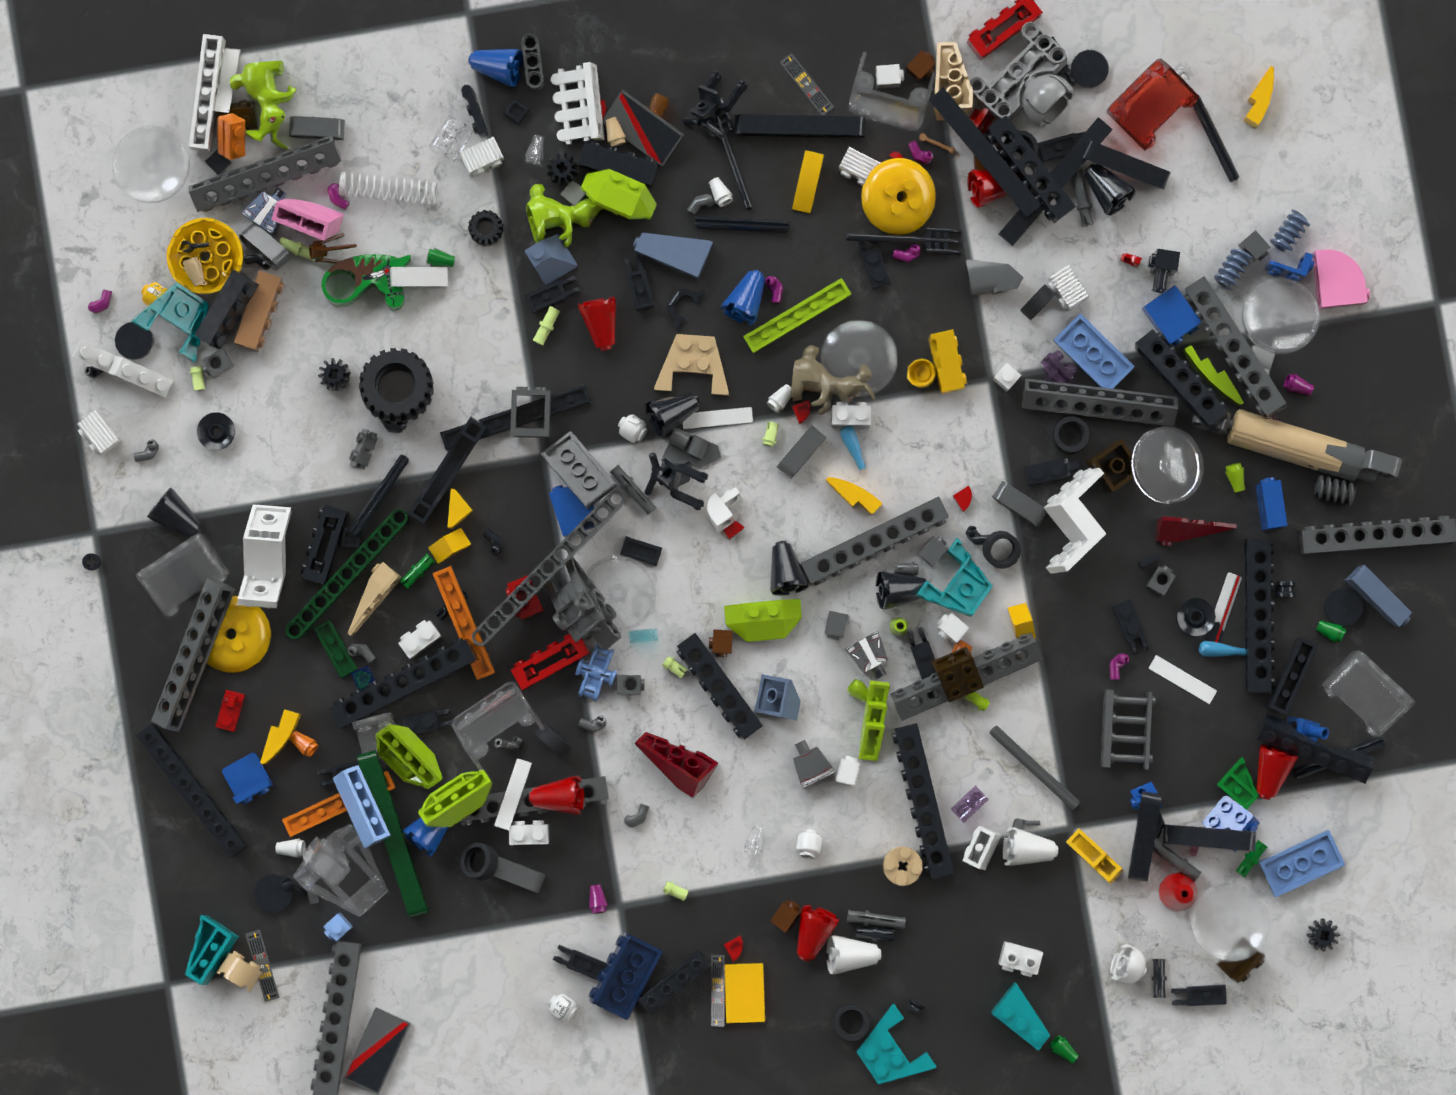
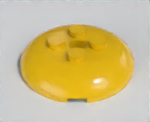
M904 158L889 159L875 166L870 171L861 192L862 207L868 220L878 229L893 235L908 234L922 227L931 216L936 200L935 186L929 173L920 164ZM900 191L904 194L901 202L897 200V194Z
M213 218L193 219L180 226L173 234L166 253L168 269L175 281L191 292L198 294L219 292L232 270L240 272L242 268L243 247L234 230L221 221ZM189 241L196 244L209 242L210 247L197 248L191 253H186L182 250H187L189 244L184 245L181 242ZM208 252L211 254L208 261H202L201 257L204 253ZM197 257L199 261L201 260L205 283L194 286L183 269V262Z
M232 596L208 657V665L219 671L236 673L248 670L262 660L270 645L271 627L269 620L260 607L238 605V596ZM230 629L236 631V637L232 640L227 636V632Z

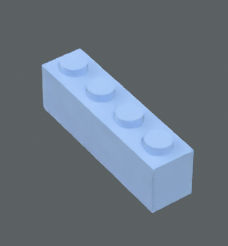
M359 765L346 769L333 777L364 848L377 844L389 837L390 833Z

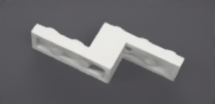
M80 339L72 355L77 360L165 398L173 382L170 378Z

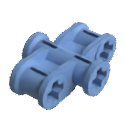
M596 644L590 663L580 659L575 675L578 676L580 674L585 677L579 690V697L585 696L593 699V702H597L602 683L612 687L617 671L607 669L614 649L605 650L599 647V644Z

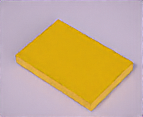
M763 963L724 964L726 1023L765 1022Z

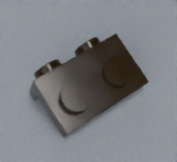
M245 99L239 101V103H231L229 113L216 111L217 122L219 116L233 113L245 120V130L258 128L255 101Z

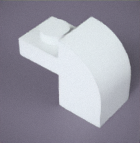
M736 487L725 491L722 497H719L715 492L708 501L709 519L718 532L734 523V517L729 508L741 500L740 492Z

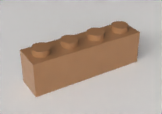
M260 270L255 280L259 286L246 306L234 340L236 345L257 352L259 348L264 346L266 340L264 337L265 331L270 329L272 323L270 319L272 312L275 313L278 302L276 300L278 294H282L285 285L282 278Z

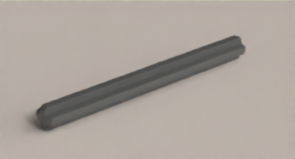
M996 725L990 730L989 733L1068 807L1074 810L1079 805L1080 801L1000 727Z

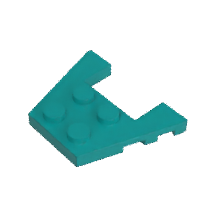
M175 283L131 322L148 331L157 315L188 335L179 353L195 362L201 339L194 334L207 314L209 303L181 284Z
M956 538L946 551L949 556L961 564L943 592L926 581L915 596L971 617L993 586L979 566L977 567L972 561V556L969 552H966L962 547L960 539Z
M895 1004L890 1006L889 1010L856 1051L878 1084L936 1068L927 1052L909 1063L888 1032L889 1028L904 1019Z

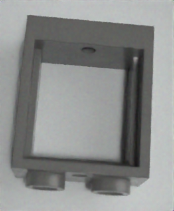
M522 386L516 387V390H512L510 436L517 438H550L551 391H547L546 387H535V390H528V387ZM517 396H545L544 429L516 428Z

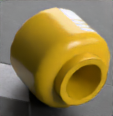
M152 282L149 285L146 284L141 290L143 303L149 306L168 289L157 282Z

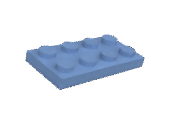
M1081 313L1053 340L1100 388L1113 389L1135 367Z
M1329 830L1258 862L1274 897H1278L1345 866L1344 860Z

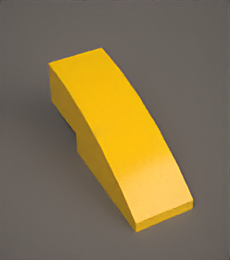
M1272 66L1268 68L1247 100L1253 106L1243 121L1255 129L1263 119L1272 96L1274 84V67Z
M805 150L792 210L811 213L824 154Z
M827 477L825 480L851 507L858 502L870 515L883 504L874 495L851 482L833 477Z
M284 710L279 727L271 726L261 758V764H267L284 748L297 727L301 716L300 713Z
M1078 828L1066 841L1110 885L1124 871L1081 829Z

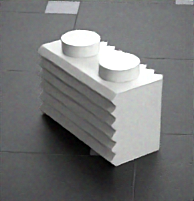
M494 137L459 152L470 176L473 174L474 176H479L485 172L484 169L490 166L492 169L496 168L504 160Z
M849 147L838 170L841 171L840 174L848 179H851V177L858 180L857 183L863 186L870 171L880 162Z
M1069 265L1048 279L1050 282L1048 286L1060 297L1058 301L1063 309L1067 308L1070 311L1089 298L1083 285Z
M96 410L77 423L80 428L78 432L84 439L88 438L92 444L89 446L96 454L105 455L121 442L116 433Z
M846 756L845 759L841 758L835 781L855 785L856 777H858L857 773H859L857 771L859 770L858 766H860V763L857 762L858 758Z

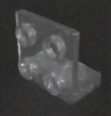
M392 712L352 722L353 729L357 732L362 754L372 750L377 752L375 735L389 724L395 725Z

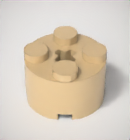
M905 846L894 847L884 857L883 871L892 883L900 886L910 885L921 875L922 861L918 853L913 849ZM900 861L903 863L907 862L906 870H898Z
M235 951L232 954L228 953L217 973L221 975L224 972L223 977L242 988L245 985L248 986L247 991L251 992L262 974L260 971L261 966L252 961L249 964L243 961L245 957Z

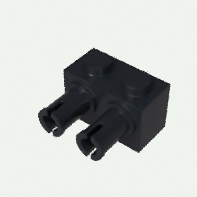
M1157 249L1149 256L1148 267L1150 268V273L1154 275L1152 292L1164 293V290L1167 289L1168 276H1173L1178 271L1180 252Z

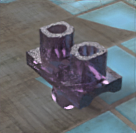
M1059 350L1053 353L1050 352L1040 362L1045 367L1044 371L1048 375L1045 378L1046 381L1052 379L1054 382L1068 384L1074 378L1073 375L1077 368L1071 363L1064 367L1060 363L1064 356Z
M975 785L950 809L964 823L989 799Z

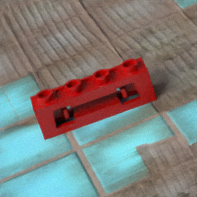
M1015 0V5L1010 9L1008 6L999 12V17L996 19L990 18L983 24L984 28L981 30L975 29L968 35L970 38H968L967 44L980 61L1021 32L1024 24L1034 22L1042 16L1043 12L1034 0ZM1019 11L1017 15L1019 21L998 35L994 42L990 44L993 40L990 34L1012 19L1015 13Z
M568 634L564 636L565 640L558 644L555 641L547 646L548 650L542 653L539 650L531 654L530 660L524 662L522 659L513 664L514 668L511 669V672L521 690H525L589 655L590 652L583 639L581 638L578 642H575L571 635ZM569 644L573 646L565 649L568 656L578 652V654L569 659L565 657L538 672V676L528 680L529 677L537 674L533 667L527 671L524 670L530 665L541 663L563 651L562 648Z

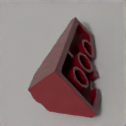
M1162 516L1157 519L1156 542H1161V546H1172V543L1233 530L1237 524L1222 522L1206 523L1204 520L1188 521L1187 518Z
M645 732L635 742V745L679 790L692 798L703 789L718 766L717 761L703 752L696 751L695 753L686 750V746L681 744L679 747L670 744L667 739Z

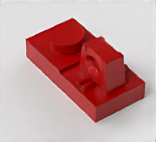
M985 107L982 111L974 109L969 117L983 135L995 119L990 110Z
M230 690L225 691L215 727L235 732L245 694Z

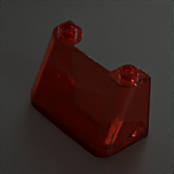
M1160 58L1155 60L1108 107L1107 114L1146 151L1156 142V135L1154 133L1181 106L1183 108H1191L1196 104L1200 96L1168 63Z

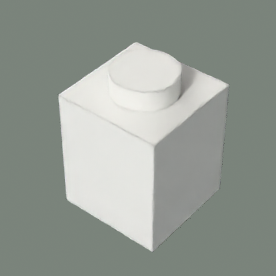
M899 64L876 66L877 88L900 87L901 81H904L903 70H900Z
M1006 363L992 380L1007 392L1021 375Z

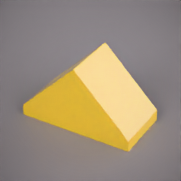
M451 489L449 529L456 527L473 512L455 489Z
M462 528L443 536L428 548L437 563L440 564L470 546L471 543Z
M1023 603L1008 607L1015 638L1017 639L1023 634L1031 633L1036 640L1033 620L1027 604Z

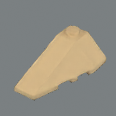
M937 42L935 94L944 87L961 109L968 113L973 109V89L957 43ZM934 107L936 119L945 120Z
M384 562L381 565L379 563L376 564L371 571L373 574L368 581L348 631L350 636H353L398 584L400 579H402L399 574Z

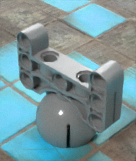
M1028 22L1022 27L1023 38L1028 46L990 85L981 77H973L970 79L972 89L978 84L982 85L979 91L973 90V97L982 106L989 109L998 120L1004 117L1000 115V112L1004 109L1009 110V113L1005 116L1012 121L1022 110L1021 108H1023L1026 116L1034 124L1045 127L1046 124L1052 123L1069 105V100L1074 96V90L1067 80L1056 75L1067 64L1068 59L1065 50L1037 24ZM1030 30L1036 31L1033 36L1026 35ZM1042 43H1049L1047 48L1040 47ZM1056 55L1063 56V58L1059 61L1054 60V57ZM1016 70L1023 71L1019 76L1013 75ZM989 97L996 98L993 103L986 102Z

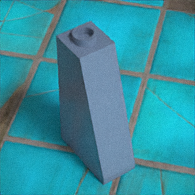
M642 233L640 237L637 236L633 244L636 254L697 280L713 246V242L708 240Z
M1365 565L1356 567L1345 579V582L1394 627H1404L1411 618L1409 616L1412 612Z

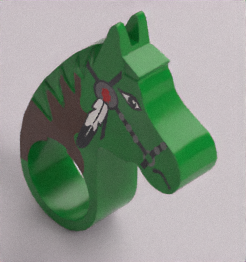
M367 254L344 259L336 263L324 274L321 282L323 294L332 305L346 307L353 304L371 287H376L385 296L387 307L392 311L399 310L405 303L403 287H391L390 267H406L411 261V255L397 258L384 254ZM339 273L351 274V277L356 281L354 293L346 299L331 297L326 287L332 276Z

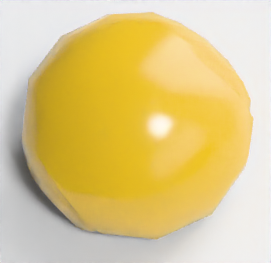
M918 359L908 367L907 379L913 386L919 388L928 387L935 380L936 368L929 360Z

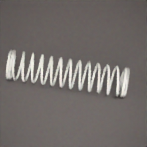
M342 172L340 176V196H344L345 194V196L347 197L351 191L352 196L356 197L359 190V196L361 198L364 197L366 192L367 198L370 199L374 192V198L376 200L379 198L381 193L383 201L387 198V195H389V200L393 201L396 194V199L398 202L401 201L403 196L404 202L407 203L411 195V201L413 204L416 202L417 197L419 203L423 204L425 196L426 203L428 206L430 204L431 206H434L436 203L437 182L432 183L430 201L428 204V181H426L422 202L420 201V180L418 181L417 193L415 200L413 202V179H411L410 191L408 199L406 201L405 178L403 180V188L399 200L398 178H396L395 190L391 200V177H389L387 192L385 198H383V176H381L380 189L378 196L376 198V175H374L373 187L370 197L368 196V174L366 175V184L362 196L360 191L361 174H359L358 186L355 195L353 194L354 173L351 174V183L348 194H346V172Z

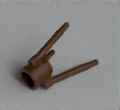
M341 233L324 241H313V244L309 245V255L312 260L315 259L316 263L336 264L341 260L324 258V256H327V251L355 248L357 244L331 247L322 245L344 237V233Z

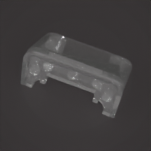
M199 533L138 572L135 576L165 616L167 614L171 616L179 611L178 607L182 602L203 589L207 578L224 582L227 579L226 576L230 573L207 537Z
M1359 650L1352 651L1322 684L1325 687L1324 691L1330 697H1339L1366 723L1368 727L1366 731L1373 737H1381L1415 704V701Z

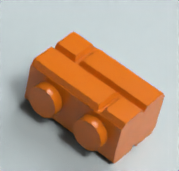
M233 113L218 117V153L229 160L245 156V120Z

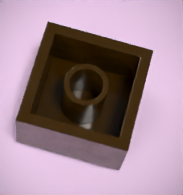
M1123 439L1115 440L1086 461L1089 468H1100L1104 473L1098 481L1106 493L1116 491L1144 471Z

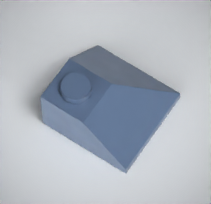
M559 234L541 240L525 250L527 257L545 286L578 267L569 250L565 247L564 242L558 238Z
M762 674L754 712L797 720L801 701L792 680Z

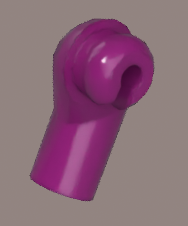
M917 141L908 143L915 161L924 164L931 162L933 159L931 151L920 150Z
M332 183L327 189L331 203L346 210L350 201L340 197L339 185Z
M913 244L906 251L895 249L892 258L911 262L919 256L920 247L917 244Z
M768 276L765 279V284L773 292L771 302L781 304L783 285L776 277Z
M103 289L101 299L90 302L88 310L93 313H100L109 307L112 291Z

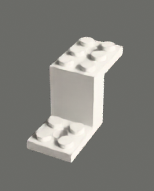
M1089 468L1075 473L1074 479L1064 484L1060 488L1061 492L1058 495L1055 494L1047 501L1048 504L1044 507L1046 512L1070 540L1063 547L1064 551L1060 555H1055L1050 560V564L1046 567L1050 574L1068 571L1106 535L1105 531L1078 499L1104 474L1100 468Z
M252 506L243 537L244 578L238 596V605L277 608L286 575L285 535L291 516L290 507Z

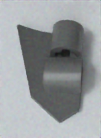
M966 260L971 296L987 293L999 294L1012 289H1018L1024 278L1009 264Z
M675 428L661 458V462L662 459L666 458L675 464H684L689 461L692 463V466L704 467L721 458L718 445Z

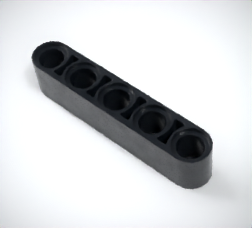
M1087 139L1080 156L1163 190L1171 174L1170 171Z
M1142 791L1128 879L1148 882L1162 794Z
M1164 824L1163 844L1255 851L1256 832Z

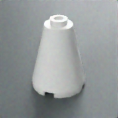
M1009 827L1006 833H1009V836L1004 838L1003 859L1007 860L1005 865L1015 866L1052 861L1058 855V846L1055 845L1054 841L1014 827Z
M836 935L828 938L826 953H829L830 960H827V967L830 974H839L875 965L881 959V950L875 944Z

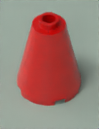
M973 169L968 173L967 187L968 191H972L973 197H970V200L976 208L1008 196L987 170Z
M609 297L608 300L601 298L578 304V309L596 348H600L601 351L612 349L611 345L615 344V297Z
M1261 744L1257 777V793L1260 794L1259 797L1270 800L1271 797H1276L1296 763L1298 756L1281 749H1276L1271 745Z
M573 776L535 787L529 793V801L536 808L580 815L582 813L579 810L584 808V788L579 786V783H582V779L580 776Z
M1184 873L1169 874L1160 883L1159 897L1168 909L1184 911L1190 908L1196 901L1197 886Z
M804 905L801 910L797 945L799 958L807 962L816 958L839 922V918L836 919L835 914L819 907L817 910H813L811 905Z

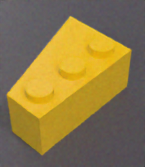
M953 329L931 334L928 340L941 394L963 390L965 388L964 385L967 384L965 373L961 371L963 363L961 355H958L957 337L954 336Z

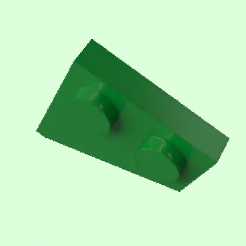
M1241 757L1216 785L1247 810L1259 796L1246 767V762Z

